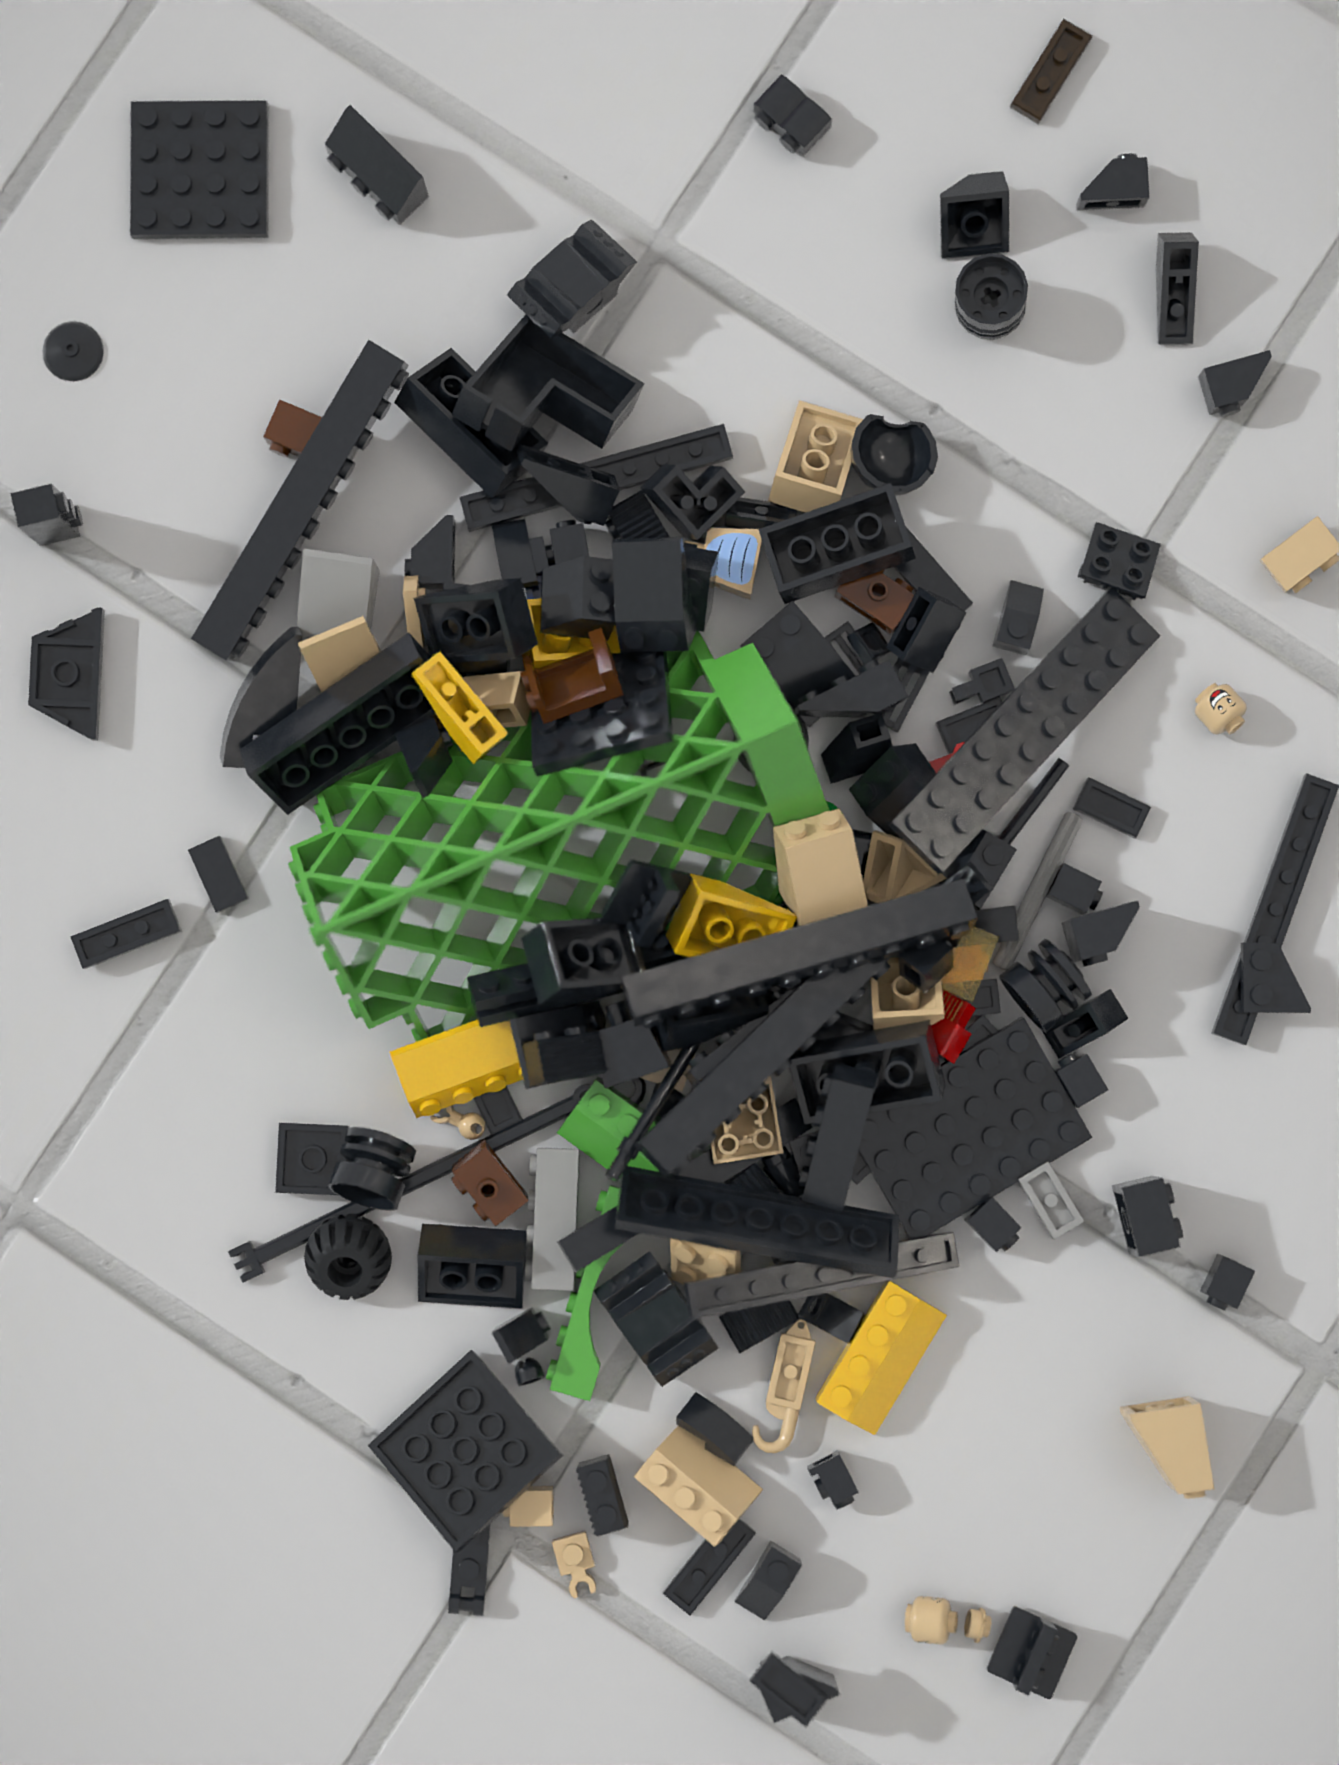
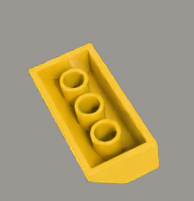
M478 1020L389 1051L407 1101L416 1118L432 1116L446 1107L455 1104H465L474 1097L488 1092H498L507 1085L523 1080L509 1021L480 1027Z
M891 1280L885 1281L867 1310L851 1343H847L815 1397L816 1402L844 1420L875 1435L947 1315Z

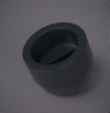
M527 1357L525 1362L520 1360L514 1369L518 1386L528 1385L545 1377L541 1365L534 1358Z

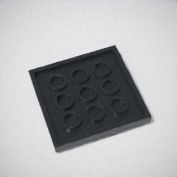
M267 100L131 101L130 236L132 239L268 238L269 105Z
M667 651L612 653L623 696L545 724L539 711L534 713L531 711L532 768L536 777L673 742Z
M470 1350L368 1445L442 1537L458 1553L563 1456L473 1350Z

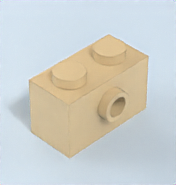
M1316 516L1261 558L1260 561L1285 593L1291 588L1297 593L1312 582L1308 575L1320 567L1325 572L1339 561L1337 555L1339 553V543L1321 519Z

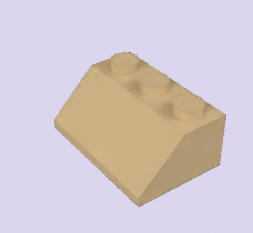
M677 1426L634 1475L635 1479L714 1547L720 1544L764 1490L737 1466H732L705 1449V1441L680 1426Z

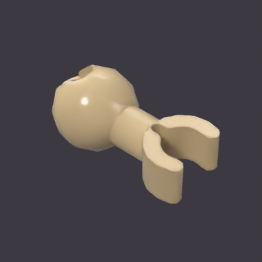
M453 1105L446 1107V1112L450 1114V1117L444 1116L439 1118L434 1115L430 1117L435 1123H450L458 1127L460 1134L469 1140L481 1137L485 1131V1121L482 1116L474 1112L466 1113L465 1115L454 1110ZM478 1125H481L482 1131L477 1134L476 1128Z

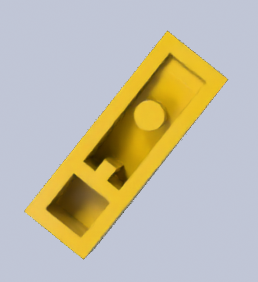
M438 652L412 673L451 738L473 764L500 744L508 734L441 652Z

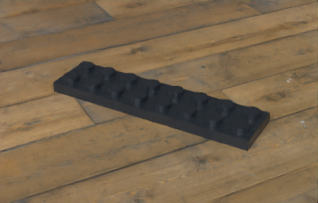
M627 1166L621 1175L615 1229L895 1279L898 1271L899 1215L844 1205L842 1212L804 1202L802 1197L675 1174L663 1176L658 1171Z

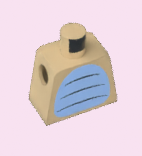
M709 528L705 544L684 541L685 546L718 551L715 587L745 599H751L762 543L758 529Z

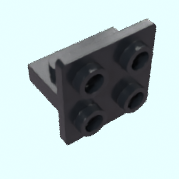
M632 859L628 862L601 915L606 921L627 925L636 946L649 949L655 937L664 932L689 887L692 877L687 872Z
M1013 1606L986 1669L989 1673L1011 1682L1014 1688L1029 1696L1030 1692H1033L1046 1699H1051L1078 1636L1073 1631L1017 1606Z

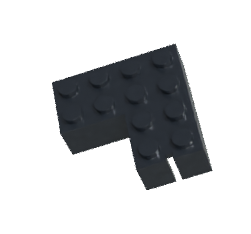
M525 314L462 387L452 416L478 432L481 428L485 429L486 437L511 452L543 413L603 449L633 411L645 383L564 333L550 338Z

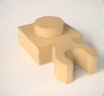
M586 1530L553 1539L552 1546L560 1575L563 1576L571 1573L572 1576L569 1584L571 1596L573 1598L578 1597L576 1585L582 1581L589 1585L591 1593H595V1579L586 1571L588 1568L595 1567Z

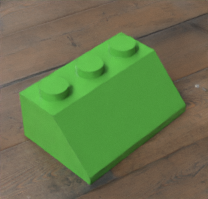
M597 1076L557 1133L608 1170L618 1154V1145L624 1136H629L644 1109L613 1086L605 1088L603 1079ZM654 1121L650 1129L658 1122ZM639 1152L635 1160L631 1159L627 1165L658 1171L641 1152Z

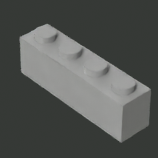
M538 1147L537 1155H530L529 1175L536 1176L535 1190H529L528 1211H534V1225H527V1246H533L532 1260H526L525 1281H532L531 1289L574 1291L575 1272L557 1242L577 1230L580 1149Z

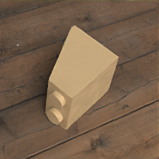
M840 809L823 812L815 816L773 827L779 893L789 911L797 915L795 921L798 926L868 906L852 828Z
M1186 1396L1120 1406L1121 1415L1169 1487L1178 1494H1184L1185 1499L1205 1496V1490L1214 1489L1201 1403Z

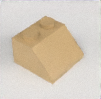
M898 957L890 958L887 961L891 967L877 981L873 977L870 978L874 1030L930 1020L931 1025L944 1018L941 980L926 994L899 975Z

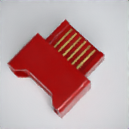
M942 990L944 1018L931 1025L938 1054L955 1064L971 1036V1033L964 1028L976 1008L970 1003Z

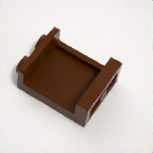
M602 628L588 632L593 649L538 669L534 667L530 655L523 657L526 670L520 672L527 690L525 693L532 713L539 711L544 724L624 695L613 655Z

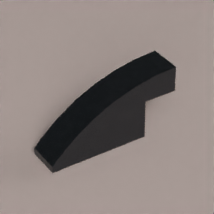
M299 627L289 628L262 654L239 688L230 708L223 732L220 760L223 767L245 768L239 750L253 741V735H262L297 710L301 650L298 643L302 642V633Z

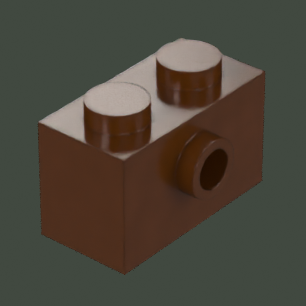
M885 570L839 586L836 590L835 598L870 622H873L889 635L893 633L914 597V594L911 593L913 588L900 578H896L895 581L883 574Z
M486 1140L452 1164L454 1176L451 1180L463 1195L467 1192L476 1202L472 1206L484 1222L490 1219L496 1227L529 1201L528 1193Z

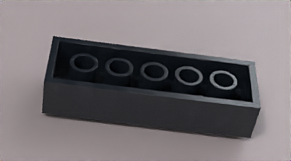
M407 633L241 748L239 751L247 775L289 815L397 740L396 732L430 718L436 713L412 675L416 669L432 657L410 633Z

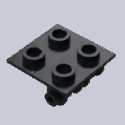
M1096 522L1084 562L1080 567L1077 577L1082 578L1085 584L1087 582L1097 586L1103 584V590L1110 586L1116 591L1119 589L1120 594L1129 596L1132 600H1136V598L1143 600L1148 591L1161 544Z

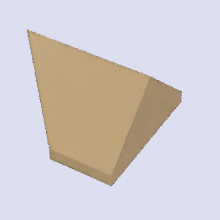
M877 830L872 832L863 878L867 900L876 903L885 902L923 891L946 879L941 873L937 874L903 839Z

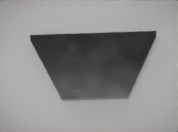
M100 607L92 609V612L75 620L70 619L63 622L55 629L45 630L34 635L31 641L28 705L92 741H98L105 615V610Z

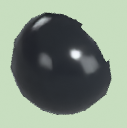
M874 414L867 415L856 427L850 449L852 466L863 483L872 489L891 483L895 496L904 495L920 488L934 473L938 460L936 440L926 424L915 421L905 424H892L886 422L884 416Z

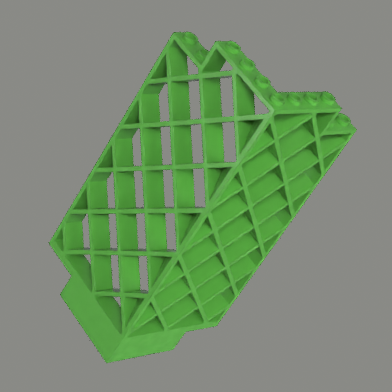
M696 631L689 651H667L671 717L694 720L685 736L673 734V742L612 757L604 771L582 769L584 765L536 777L532 768L530 710L526 726L504 728L508 734L502 741L511 742L500 757L485 755L473 764L451 738L453 746L449 747L448 750L453 762L427 797L422 798L420 792L403 790L408 782L413 781L402 751L342 777L316 795L318 803L314 804L313 807L322 824L320 825L322 833L290 846L289 849L293 861L289 862L288 865L295 881L298 882L295 884V887L304 904L302 909L310 925L314 924L309 927L310 934L317 947L323 945L326 949L322 952L323 958L330 972L335 969L337 970L339 975H336L335 979L343 996L348 993L350 994L351 999L348 1000L354 1017L356 1019L362 1017L367 1028L371 1029L402 1015L407 1025L414 1024L415 1028L411 1029L416 1042L477 1020L471 1003L467 977L528 963L524 949L510 946L523 921L539 924L542 921L603 918L601 913L592 912L591 909L604 886L616 887L626 868V865L618 864L617 862L631 837L660 843L649 862L658 866L675 869L685 850L712 856L701 876L724 883L729 879L737 863L762 868L763 871L755 884L743 889V891L775 905L782 904L781 902L784 900L779 893L775 848L750 841L766 814L773 828L791 821L827 812L829 808L798 721L755 645L751 643L714 659L700 632ZM703 675L712 693L691 691V688L697 679ZM729 723L738 742L715 739L723 726ZM742 751H744L755 780V786L726 780ZM644 760L666 763L659 776L655 779L634 776ZM463 781L482 783L470 800L453 797ZM660 787L688 794L673 822L644 815ZM513 788L533 790L522 807L502 805ZM564 795L585 798L574 815L554 812ZM713 800L740 807L725 835L698 828ZM347 809L352 810L341 827H338L334 815ZM385 815L401 818L390 835L373 833ZM434 823L452 825L441 843L422 841ZM580 823L607 830L593 857L563 850L576 824ZM484 831L503 833L492 851L472 849ZM354 858L371 861L359 879L341 877ZM495 860L525 866L512 893L481 886ZM404 866L422 869L410 887L404 888L391 885ZM550 873L580 879L566 905L536 899ZM415 896L444 903L432 928L399 921L411 897ZM320 903L340 904L326 924ZM468 909L499 915L487 940L455 934ZM671 922L668 923L665 930H668ZM330 933L363 940L350 965H346ZM386 945L419 952L406 976L374 969ZM442 957L473 963L461 987L430 981ZM362 993L374 996L365 1000ZM418 1004L447 1010L448 1012L441 1024L428 1029L416 1006Z

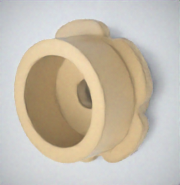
M981 1607L978 1610L969 1609L964 1624L965 1637L973 1638L975 1643H979L982 1637L989 1636L991 1629V1616H987L985 1609Z

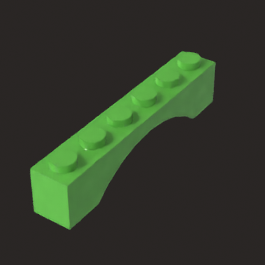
M610 1185L608 1192L601 1190L595 1210L600 1211L602 1215L617 1206L620 1187ZM622 1245L577 1271L575 1278L582 1280L578 1293L571 1291L566 1312L572 1313L568 1327L561 1325L556 1346H560L562 1349L559 1359H551L546 1379L552 1381L549 1390L586 1401L591 1400L601 1366L594 1349L590 1329V1307L593 1290L608 1260Z

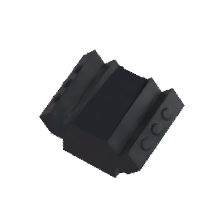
M589 220L581 224L574 235L564 239L540 260L525 278L517 281L507 293V296L550 338L568 329L574 334L618 295L620 283L637 261L596 222Z
M650 1251L593 1290L600 1303L608 1311L615 1324L661 1387L719 1349L704 1326L702 1319L689 1318L686 1297Z

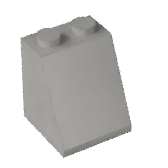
M311 549L303 550L296 626L299 627L302 633V641L361 616H364L371 630L380 572L373 558Z

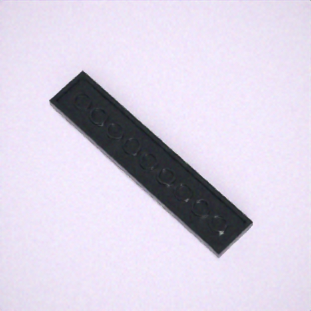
M1113 587L1110 588L888 825L937 874L942 873L1161 635Z

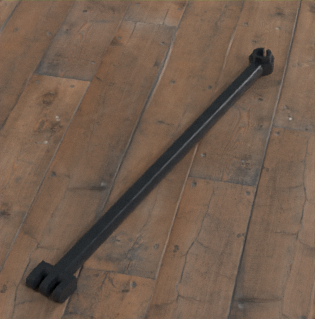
M583 1084L575 1090L572 1096L422 1167L408 1176L400 1178L405 1184L402 1196L452 1173V1164L484 1140L496 1152L568 1117L580 1101L581 1094L587 1091L591 1085ZM350 1202L254 1248L251 1241H248L228 1251L232 1258L244 1252L246 1258L234 1264L236 1270L250 1265L252 1271H248L240 1276L242 1283L265 1273L263 1263L307 1243L310 1235L323 1221L338 1215H343V1218H345L347 1214H356L357 1218L375 1209Z

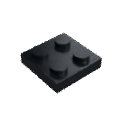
M279 1123L275 1193L337 1195L328 1188L336 1162H348L340 1154V1150L343 1144H347L344 1139L350 1126Z

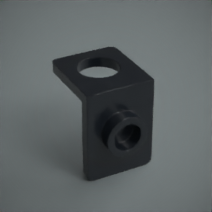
M823 1293L808 1296L797 1317L849 1344L855 1336L865 1314L833 1295ZM817 1298L814 1309L809 1313L812 1303Z

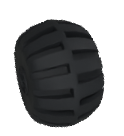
M347 1214L345 1218H343V1215L331 1217L316 1227L307 1241L304 1260L308 1276L319 1290H323L326 1295L333 1298L335 1295H338L340 1300H349L351 1296L355 1300L373 1293L384 1282L391 1268L392 1252L388 1238L377 1224H373V1221L368 1218L362 1217L358 1219L356 1214Z

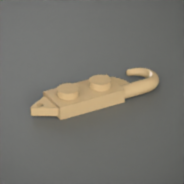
M801 1319L794 1322L785 1333L781 1332L766 1396V1408L769 1413L783 1420L779 1438L774 1442H766L760 1436L758 1425H754L752 1429L754 1443L760 1450L766 1453H778L785 1450L794 1437L816 1342L811 1339L806 1321ZM799 1322L804 1323L803 1328L798 1327Z

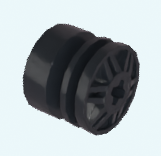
M988 253L973 258L963 266L956 280L955 311L958 321L968 333L981 339L994 340L1009 335L1019 326L1025 315L1028 283L1024 271L1016 261L1002 254ZM989 296L992 300L997 299L996 306L992 307L990 303L985 304V297Z
M1044 939L1038 944V947L1045 959L1036 951L1030 950L1027 955L1034 967L1031 971L1024 965L1016 962L999 976V979L1023 1012L1039 1029L1046 1033L1063 1019V1014L1057 1005L1060 1000L1074 1010L1078 1007V1003L1071 991L1084 1001L1092 993L1083 978L1082 972L1072 959L1049 940Z
M364 1127L348 1128L344 1139L347 1144L342 1145L340 1154L350 1162H336L328 1188L340 1197L356 1204L378 1210H397L405 1184L395 1176L404 1177L409 1175L411 1170L409 1163H413L417 1151L404 1140L388 1133Z

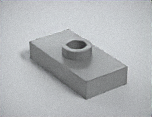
M1048 1161L1018 1179L1054 1240L1084 1222Z

